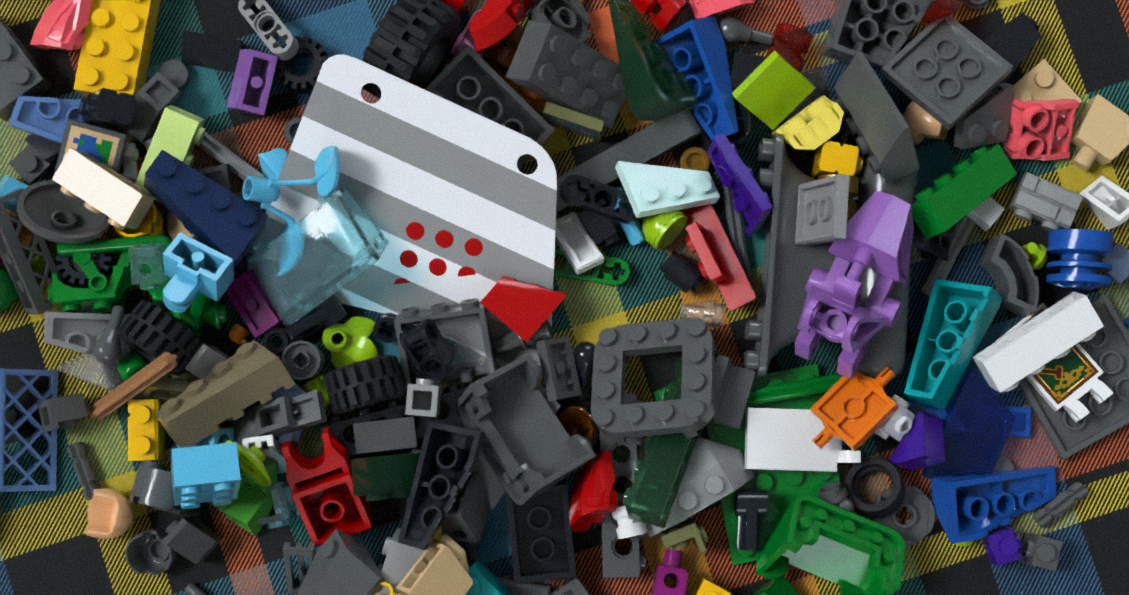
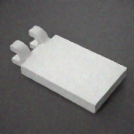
M748 407L745 410V469L837 472V463H861V451L842 450V440L835 437L822 449L816 446L812 439L825 427L822 421L810 409Z

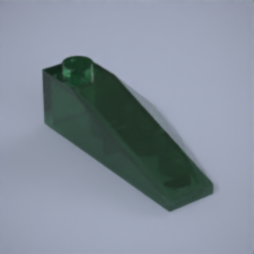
M623 0L609 1L624 91L632 114L637 120L656 122L696 106L698 101L686 77L680 70L675 73L665 59L669 56L665 48H660L651 40L652 30L634 5L629 1Z

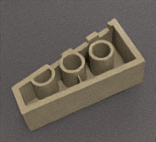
M253 340L240 346L236 353L226 361L217 363L211 372L202 379L190 383L187 389L179 396L167 400L161 406V409L154 414L178 446L181 448L191 447L220 430L221 422L235 421L245 415L244 411L248 406L257 401H260L263 405L273 399L270 393L282 386L288 390L296 384L279 357Z

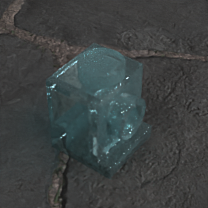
M138 243L128 248L131 284H139L141 290H154L159 288L158 284H163L167 280V276L164 275L162 255L165 251V243ZM142 264H148L151 267V273H144L142 271Z

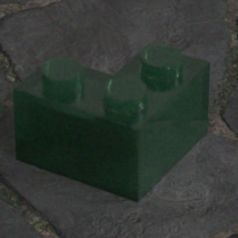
M420 452L351 459L354 496H366V501L409 497Z

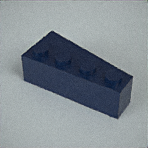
M161 150L145 172L144 187L204 245L232 258L235 271L265 228L268 214L164 150Z

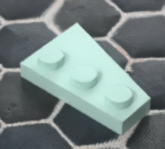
M618 161L615 166L636 218L714 204L720 198L708 171Z

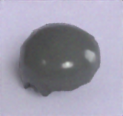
M147 529L128 541L125 549L126 561L135 573H149L156 576L164 573L174 564L177 554L176 551L162 542L167 536L164 531Z

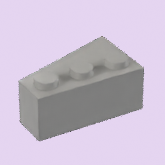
M398 527L392 538L387 536L382 549V554L386 555L384 564L380 563L378 566L385 579L383 582L389 583L393 588V592L397 594L400 591L396 587L426 550L398 543L401 528ZM380 585L372 595H389L390 590Z

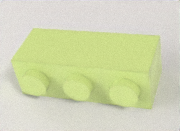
M173 105L165 107L135 184L151 194L144 187L145 172L161 150L166 151L192 167L195 156L191 155L195 144L199 145L204 137L206 128L202 126L205 119Z

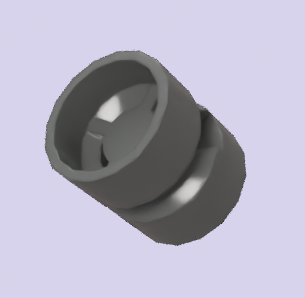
M301 340L292 342L282 353L281 362L293 379L310 381L322 375L325 370V353L314 343Z

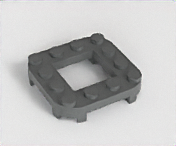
M681 318L624 324L613 328H606L600 332L593 358L591 415L599 430L605 436L613 439L615 443L626 444V438L662 434L684 433L686 438L697 436L696 431L702 429L711 418L715 419L717 414V406L715 404V354H718V349L704 321L701 319ZM682 351L681 399L624 404L626 363H629L630 356Z

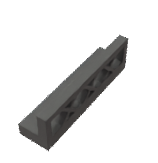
M18 188L0 196V255L25 312L40 314L54 307L53 303L45 301L42 294L45 281L52 283V273H56L60 280L61 277L43 238L31 231L33 237L29 247L21 244L18 239L21 226L27 227L21 222L19 216L17 219L8 216L3 204L15 198L18 201L23 191L22 188ZM33 254L41 256L44 261L41 274L33 272L30 262Z

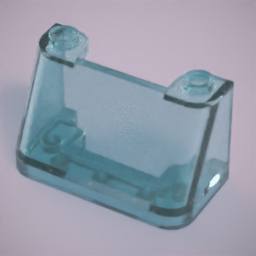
M343 185L328 197L319 196L316 199L319 204L312 212L273 241L268 240L264 242L263 239H260L248 250L251 254L247 260L278 315L287 326L296 322L368 270L379 260L389 242Z

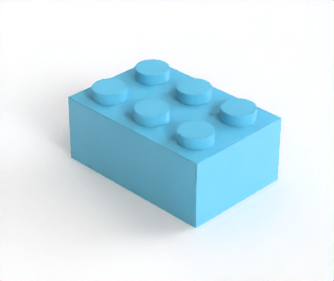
M237 442L171 449L174 506L181 505V509H194L200 507V503L213 502L215 506L231 504L232 499H237L241 481Z

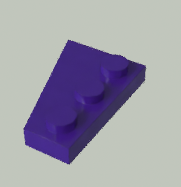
M723 133L713 139L707 153L722 184L725 187H730L733 192L734 202L732 205L736 213L742 211L749 225L744 228L749 238L760 231L773 206L767 192L762 190L755 181L751 168L745 166L739 157L735 144L729 142Z

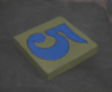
M546 102L543 117L548 124L599 142L601 141L604 132L603 120L551 102Z

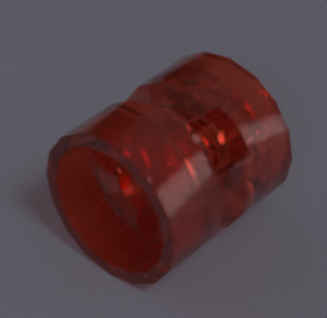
M778 23L772 37L774 46L768 48L764 60L775 50L800 72L805 61L802 55L808 53L814 37L808 31L797 26Z

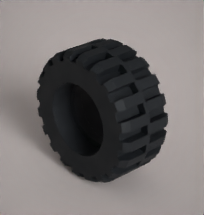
M397 0V3L391 6L387 15L378 24L379 27L373 33L370 43L363 53L362 61L425 89L442 71L444 64L451 55L452 47L461 29L460 15L456 9L441 0ZM367 83L362 87L375 97L381 98V89L376 84Z

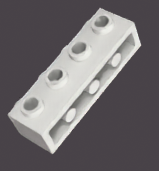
M1074 291L972 358L991 388L1000 393L1008 392L1016 388L1021 379L1041 372L1045 368V364L1052 359L1066 356L1071 351L1070 348L1077 343L1092 339L1096 335V331L1104 327L1088 297Z

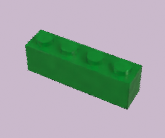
M999 143L989 148H986L985 145L976 148L969 153L971 159L968 160L966 158L951 167L953 173H945L934 180L935 187L931 188L930 186L915 195L917 201L911 205L912 216L926 239L946 232L1017 175Z

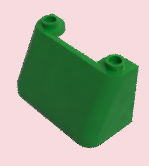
M804 494L798 496L788 507L759 555L755 573L772 580L780 579L786 573L789 564L840 585L839 595H892L900 589L905 542L903 537L891 528L811 495Z

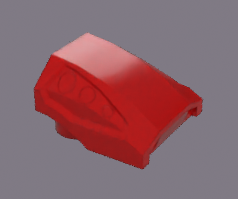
M602 451L581 468L575 480L569 509L570 527L575 532L587 531L591 524L603 523L606 513L615 512L617 509L618 496L616 490L612 487L616 478L610 451Z

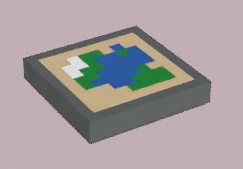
M68 119L54 175L70 148L85 151L119 173L129 135Z

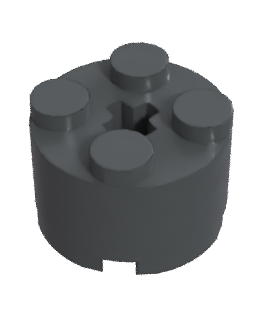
M144 460L143 465L138 466L129 502L137 505L139 503L144 504L149 508L176 514L181 512L184 515L190 516L191 509L181 510V505L174 506L172 476L170 471H166L167 467L162 466L160 463Z

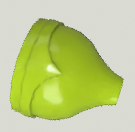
M677 210L642 217V230L646 241L657 251L666 249L678 238L685 228L688 220L687 216L682 211Z

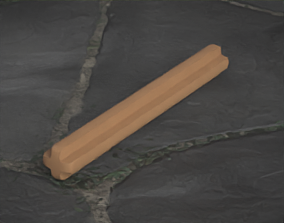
M164 352L89 407L91 411L89 414L90 418H96L99 421L104 419L175 369L178 365L176 359H178L177 355Z

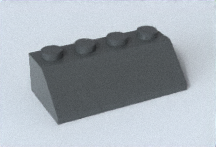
M862 51L857 53L834 86L837 99L833 102L838 103L844 111L846 127L851 136L857 135L856 142L862 155H869L867 160L873 174L879 173L885 184L919 170L920 167L909 125Z

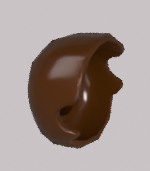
M570 406L564 409L557 418L568 435L571 437L578 434L586 437L591 442L592 447H594L600 437V430L594 422L591 413L579 406Z

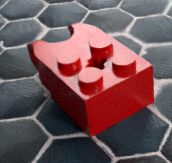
M329 426L322 429L323 433L321 435L324 442V452L318 457H305L300 454L290 441L283 442L281 448L286 462V480L312 543H315V547L323 545L335 529L352 535L372 528L373 510L346 447L334 436Z

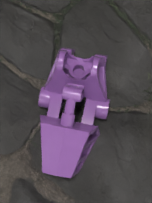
M876 190L847 222L846 239L833 241L828 250V253L835 257L829 272L815 267L807 282L805 290L807 296L797 329L801 331L795 340V355L808 361L811 360L822 336L829 341L842 343L841 348L843 350L838 357L837 373L853 379L873 335L884 326L889 328L894 326L903 304L890 298L889 295L896 282L907 287L914 232L911 204L894 195ZM850 264H852V266H851V268H850V270H849V272H848V274H847V276H846V273H847V271H848V268H849ZM869 266L872 268V271L879 273L865 306L861 307L863 283L858 280L863 271L867 270Z

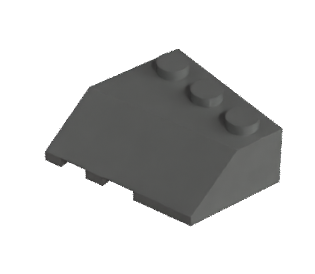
M837 0L821 55L850 64L854 56L862 51L871 67L882 68L896 55L907 40L908 35L935 0Z

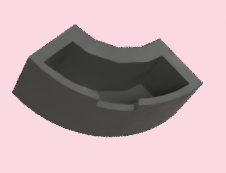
M1001 233L989 239L979 266L990 274L995 282L997 292L1004 298L1000 305L1001 308L1021 317L1034 314L1039 300L1038 277L1035 276L1028 260L1029 256L1023 248L1013 239Z

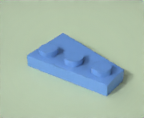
M18 96L8 126L61 145L67 120L73 119L83 122V115L79 114L81 99Z

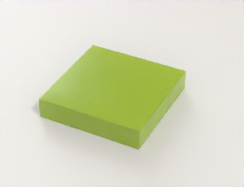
M774 50L732 92V95L744 107L774 130L816 87Z

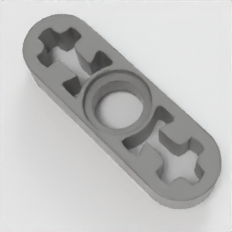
M266 0L239 1V11L269 50L280 60L293 58L298 52L299 42ZM253 4L261 11L258 15L252 11L251 6ZM275 20L271 30L267 32L262 31V27L267 21ZM279 37L287 44L283 49L276 40Z

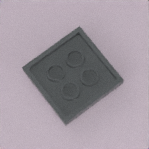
M943 11L882 67L881 74L950 130L1012 72L1013 65L947 12Z

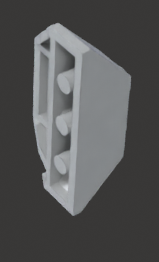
M699 438L648 467L637 501L641 502V520L646 523L648 536L652 537L684 521L754 478L755 475L752 470L744 468L745 458L741 451Z

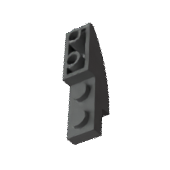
M315 390L292 398L282 396L270 400L263 405L259 404L244 411V416L235 421H225L220 427H233L234 442L243 445L242 440L244 438L270 434L278 441V436L327 422L323 393Z

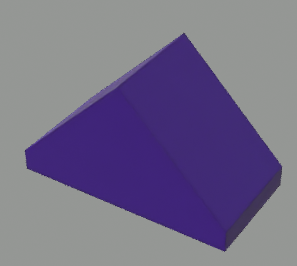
M919 411L912 421L911 429L903 436L889 461L894 466L911 471L945 462L943 420L940 417Z

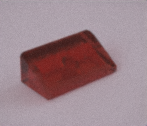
M934 0L922 17L921 23L925 25L954 14L964 0Z

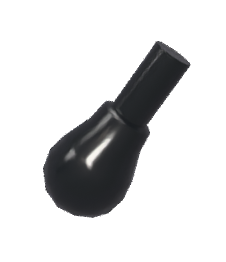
M588 341L579 343L573 351L582 395L577 396L578 400H589L590 378L593 376V358L596 345Z

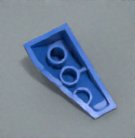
M715 16L690 20L652 41L651 44L662 72L667 78L671 77L679 88L678 94L682 99L686 98L694 109L695 118L713 141L715 137L723 133L728 137L739 132L726 46Z
M1044 466L1006 471L969 472L931 477L932 505L950 542L960 543L982 539L989 535L988 532L1000 525L1005 526L1012 522L1011 519L1019 514L1030 512L1057 497L1055 467ZM1011 480L1009 483L1002 486V481Z

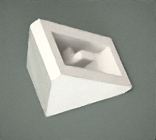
M1103 175L1079 193L1083 196L1082 200L1107 230L1117 227L1129 219V193Z

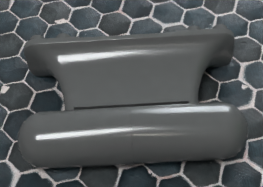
M777 133L773 135L772 139L762 138V142L758 146L757 156L758 161L768 162V169L760 168L759 173L756 175V182L762 190L767 192L773 207L766 218L760 310L757 312V320L746 322L744 333L745 340H755V351L747 350L743 353L742 368L755 371L756 377L766 376L772 358L785 346L795 342L801 331L797 329L807 296L805 290L809 277L815 267L829 272L835 260V257L828 253L833 241L809 246H799L795 243L798 186L815 181V179L803 173L793 164L787 154L784 135ZM863 155L860 174H857L859 178L858 195L853 198V201L857 204V211L876 190L894 195L912 205L914 188L917 185V170L885 184L879 173L873 174L867 160L869 155ZM912 248L907 287L896 282L889 295L890 298L903 304L899 317L892 328L884 326L873 335L858 369L863 375L873 379L887 366L896 375L889 381L891 382L898 377L904 367ZM850 264V266H849V268H848V271H847V273H846V276H847V274H848V272H849V270H850L852 264ZM869 266L867 270L863 271L858 280L863 283L861 307L865 306L879 273L872 271V268Z

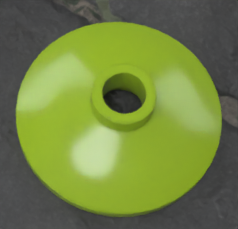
M237 443L239 466L259 484L269 487L272 484L270 475L262 463L266 456L254 445L248 449Z

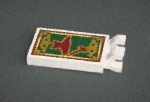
M1042 303L1037 307L1034 314L1027 315L999 339L1048 308ZM1079 343L1071 347V351L1066 356L1052 359L1046 363L1045 368L1041 372L1025 377L1055 412L1063 406L1076 423L1090 413L1078 401L1084 394L1089 391L1099 404L1113 394L1111 389L1098 379L1104 371Z

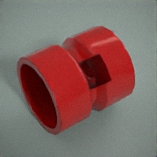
M633 0L631 6L642 16L649 15L651 17L650 23L663 33L680 16L687 6V2L685 0Z

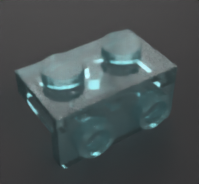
M288 482L271 484L270 489L276 515L258 519L259 525L268 523V528L272 529L292 524L291 518L299 516V512Z

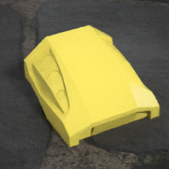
M823 95L771 134H783L785 143L794 149L815 150L839 132L844 111L838 103L831 101Z

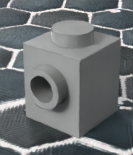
M416 378V384H408L405 415L439 417L441 387L434 386L435 380Z

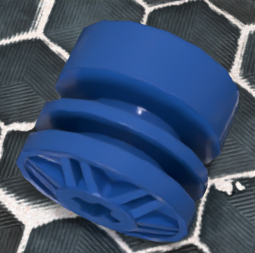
M1058 229L1048 231L1047 252L1061 256V260L1046 263L1047 269L1060 271V273L1046 275V283L1068 290H1094L1099 287L1112 286L1111 277L1098 275V272L1112 271V265L1099 262L1098 260L1099 257L1113 254L1114 234L1108 231L1091 229Z

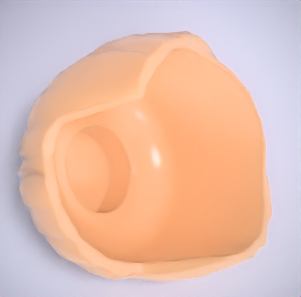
M912 101L906 107L903 117L910 127L914 144H920L924 138L946 139L949 130L917 103Z
M106 488L94 489V494L88 507V525L85 534L98 539H111L122 535L133 523L134 510L126 496L116 490Z

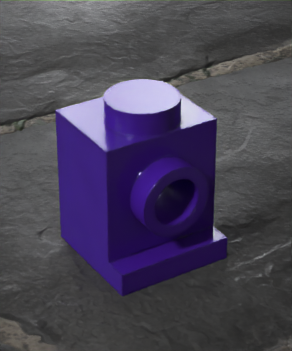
M1010 525L989 531V535L982 538L989 563L999 566L1022 559L1019 552L1022 550L1020 537L1017 532L1013 533Z

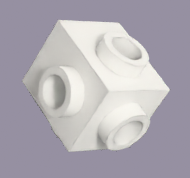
M894 394L891 399L897 403L899 408L874 433L885 440L888 436H891L900 442L904 434L908 433L911 429L915 415L907 409L910 404Z

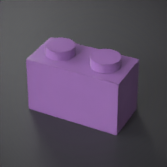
M240 49L226 108L253 115H264L278 57L252 49Z

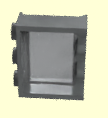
M477 298L463 300L461 305L450 307L449 303H438L431 305V309L419 311V307L405 308L394 319L406 390L408 384H416V378H427L421 374L420 369L410 355L403 349L399 335L406 328L413 329L419 326L425 319H431L437 325L439 332L454 352V358L442 379L435 381L434 386L442 385L445 380L460 378L461 382H469L473 380L474 376L490 374L498 370L488 309Z

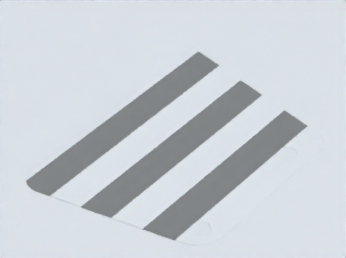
M345 54L329 57L321 67L278 181L314 178L316 176L314 165L320 152L328 146L338 147L340 165L337 187L330 196L325 197L319 195L317 184L280 186L278 200L276 202L272 201L270 205L293 217L295 224H302L305 231V240L318 228H321L342 253L332 264L293 297L313 299L331 288L342 304L383 314L394 313L398 315L402 309L409 307H419V311L429 310L431 305L438 303H449L450 307L461 305V301L477 298L481 302L502 276L514 278L526 284H537L539 287L553 290L557 172L553 161L544 148L521 133L359 59ZM374 83L379 86L381 98L378 102L371 104L364 101L361 96V89L365 84ZM525 154L535 157L538 164L536 171L528 175L520 172L517 167L519 157ZM269 210L265 212L268 214L265 228L252 246L251 262H247V272L253 269L255 265L262 264L266 259L275 260L277 263L280 262L278 250L279 236L282 228L288 222ZM412 222H418L424 228V235L418 240L409 238L406 233L408 224ZM446 230L452 234L453 243L450 247L442 248L436 243L435 237L439 231ZM472 238L478 239L483 246L482 252L477 256L469 255L465 251L467 240ZM411 250L417 255L418 261L414 267L408 268L401 264L400 255L403 251ZM435 258L442 259L447 265L446 272L440 276L432 274L429 270L431 260ZM465 266L471 267L476 273L458 276L459 270ZM271 278L281 295L290 296L276 278ZM399 278H405L409 281L408 283L394 284ZM488 310L493 340L514 332ZM551 314V315L547 318V320L549 321V323L551 324V327H552V314ZM479 315L433 321L443 337L454 340L486 357ZM414 323L412 325L419 326L420 323ZM536 343L530 345L527 350L520 348L504 355H498L495 352L496 361L501 366H505L527 353L541 366Z

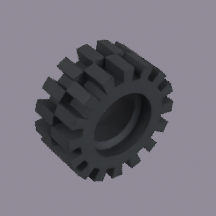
M295 36L299 42V49L294 57L300 54L309 55L313 59V68L306 75H296L291 69V62L294 57L289 60L278 59L275 68L276 75L285 86L294 92L295 90L299 91V93H305L307 90L312 92L321 67L329 57L316 40L313 41L307 36H304V39L300 38V36Z

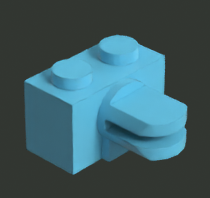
M181 232L162 254L164 275L171 278L163 288V301L170 311L185 312L199 293L218 302L234 281V263L232 258Z

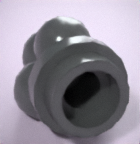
M839 481L827 483L817 490L818 499L853 512L854 504L850 499L846 498L848 492L844 486L840 485Z

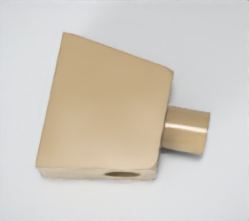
M1099 94L1089 99L1071 135L1070 143L1080 149L1072 163L1079 169L1088 171L1094 161L1101 165L1111 162L1129 145V115Z

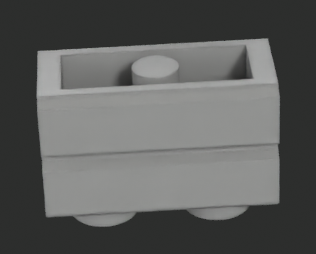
M1026 172L1019 178L1008 208L1013 210V215L1021 220L1030 222L1032 218L1041 222V228L1046 231L1069 229L1083 196Z

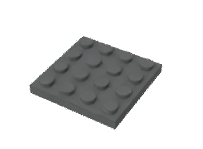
M1107 295L1091 302L1104 327L1097 330L1096 335L1086 342H1079V344L1104 371L1098 379L1111 389L1113 394L1099 404L1089 391L1084 394L1078 401L1090 413L1076 423L1063 406L1055 412L1026 378L1019 381L1018 387L1030 408H1032L1034 415L1061 460L1070 457L1129 423V332Z

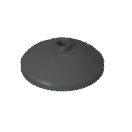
M54 180L34 183L23 190L18 198L17 214L21 222L34 234L48 241L61 244L85 243L103 235L110 226V223L107 221L109 219L107 215L102 212L97 214L90 211L84 206L85 201L78 196L75 199L60 191L61 185Z

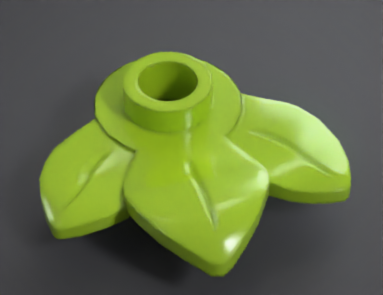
M354 316L344 324L335 323L324 329L322 341L326 349L331 351V361L336 368L379 357L376 346L368 338L374 331L375 321L367 317ZM340 333L343 336V340L340 343H334L332 341L334 334Z

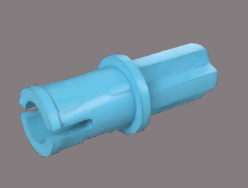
M606 193L605 196H606V198H608V200H609V202H610V197H609V195ZM618 198L617 204L613 208L614 212H616L618 207H622L628 210L627 215L631 217L634 214L631 205H619L618 203L621 198ZM639 221L635 224L619 222L630 245L636 246L646 240Z

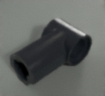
M330 288L313 298L309 305L288 317L282 323L291 339L295 342L302 341L319 329L334 325L344 318L347 312Z
M736 490V549L763 551L764 518L767 517L768 512L767 490Z

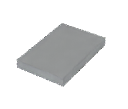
M838 174L798 186L796 245L809 246L846 239L850 175Z

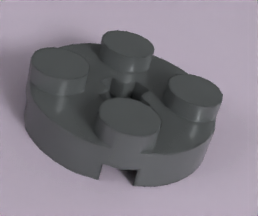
M905 485L906 495L902 505L893 514L885 518H875L873 521L895 530L903 537L905 546H911L920 542L930 533L935 521V510L931 501L920 489ZM893 486L883 490L874 504L886 500L891 494ZM905 506L906 512L911 513V519H906L905 524H900V519L896 518L895 514L901 510V507Z

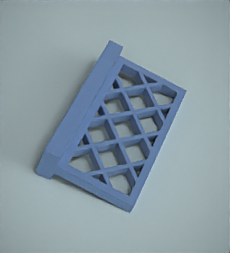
M0 368V492L56 491L57 429L44 433L43 427L31 414L38 408V403L47 398L58 397V370ZM6 375L16 376L23 384L14 395L6 389ZM24 376L32 377L29 380H27ZM40 376H49V389L41 395L32 384ZM27 389L37 399L28 410L17 401ZM12 404L22 414L13 426L5 419V411ZM26 419L37 430L27 441L16 431ZM11 435L22 445L12 456L5 450V441ZM40 435L48 441V448L41 456L30 446ZM25 450L36 459L35 463L27 471L16 462ZM12 465L21 477L13 485H4V472ZM40 465L47 471V485H38L30 477ZM26 480L30 485H22V484H23V482Z

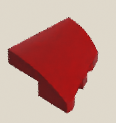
M502 276L480 303L527 342L564 300L567 294L560 290L557 292L539 287L537 284H526L514 278Z

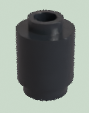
M675 250L660 268L665 273L664 277L685 294L689 289L695 293L705 280L701 275L702 273L698 265L683 253L678 254Z

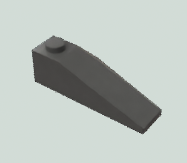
M335 529L317 550L297 595H372L385 579L363 540Z

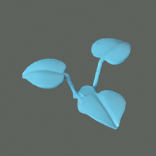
M328 146L320 152L314 165L316 176L312 179L278 181L288 155L285 149L275 148L269 152L258 154L265 178L248 176L244 181L242 192L245 200L260 202L261 209H267L288 222L282 228L279 236L280 272L278 276L289 274L301 261L305 250V231L302 224H295L293 217L270 205V203L278 200L280 186L317 184L320 196H330L337 187L340 173L338 147Z

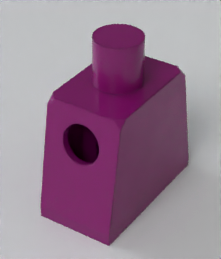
M666 549L663 565H657L655 568L651 595H685L688 570L681 569L684 552ZM666 577L674 580V588H669L665 585Z

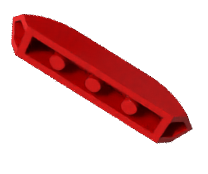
M488 0L469 23L477 54L486 52L505 40L518 23L523 20L531 6L538 0Z

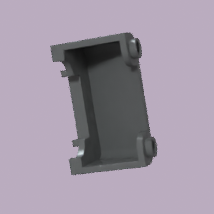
M529 353L473 382L456 401L457 414L466 429L484 432L480 451L509 496L518 505H523L590 462L596 456L591 442L586 437L578 434L571 437L568 435L538 389L542 381V368L537 361L533 360Z

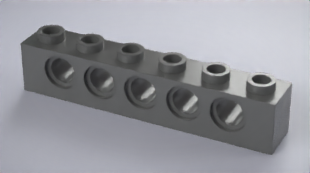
M625 393L624 404L642 403L641 399H636V393ZM600 431V452L610 451L615 478L626 476L631 482L630 489L627 492H617L618 506L637 502L640 494L638 478H643V460H637V448H642L643 446L642 436L626 438V444L615 443L613 439L605 436ZM619 445L626 446L630 451V457L624 463L616 462L612 455L614 448ZM607 512L604 522L601 523L603 578L640 577V570H645L646 563L645 551H639V539H645V533L628 537L632 542L631 550L626 554L618 553L615 550V542L618 540L616 532L618 523L613 518L612 512Z

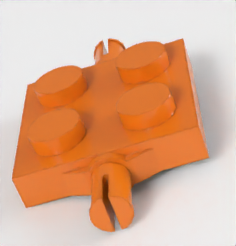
M886 366L874 379L863 375L859 370L853 379L842 376L810 408L812 413L822 421L825 427L812 439L814 444L822 449L835 437L843 440L851 449L856 451L899 408L897 403L887 396L883 389L896 376L895 373Z

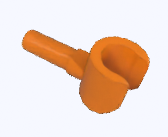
M236 323L230 330L229 337L232 341L242 346L245 343H249L245 340L249 330Z

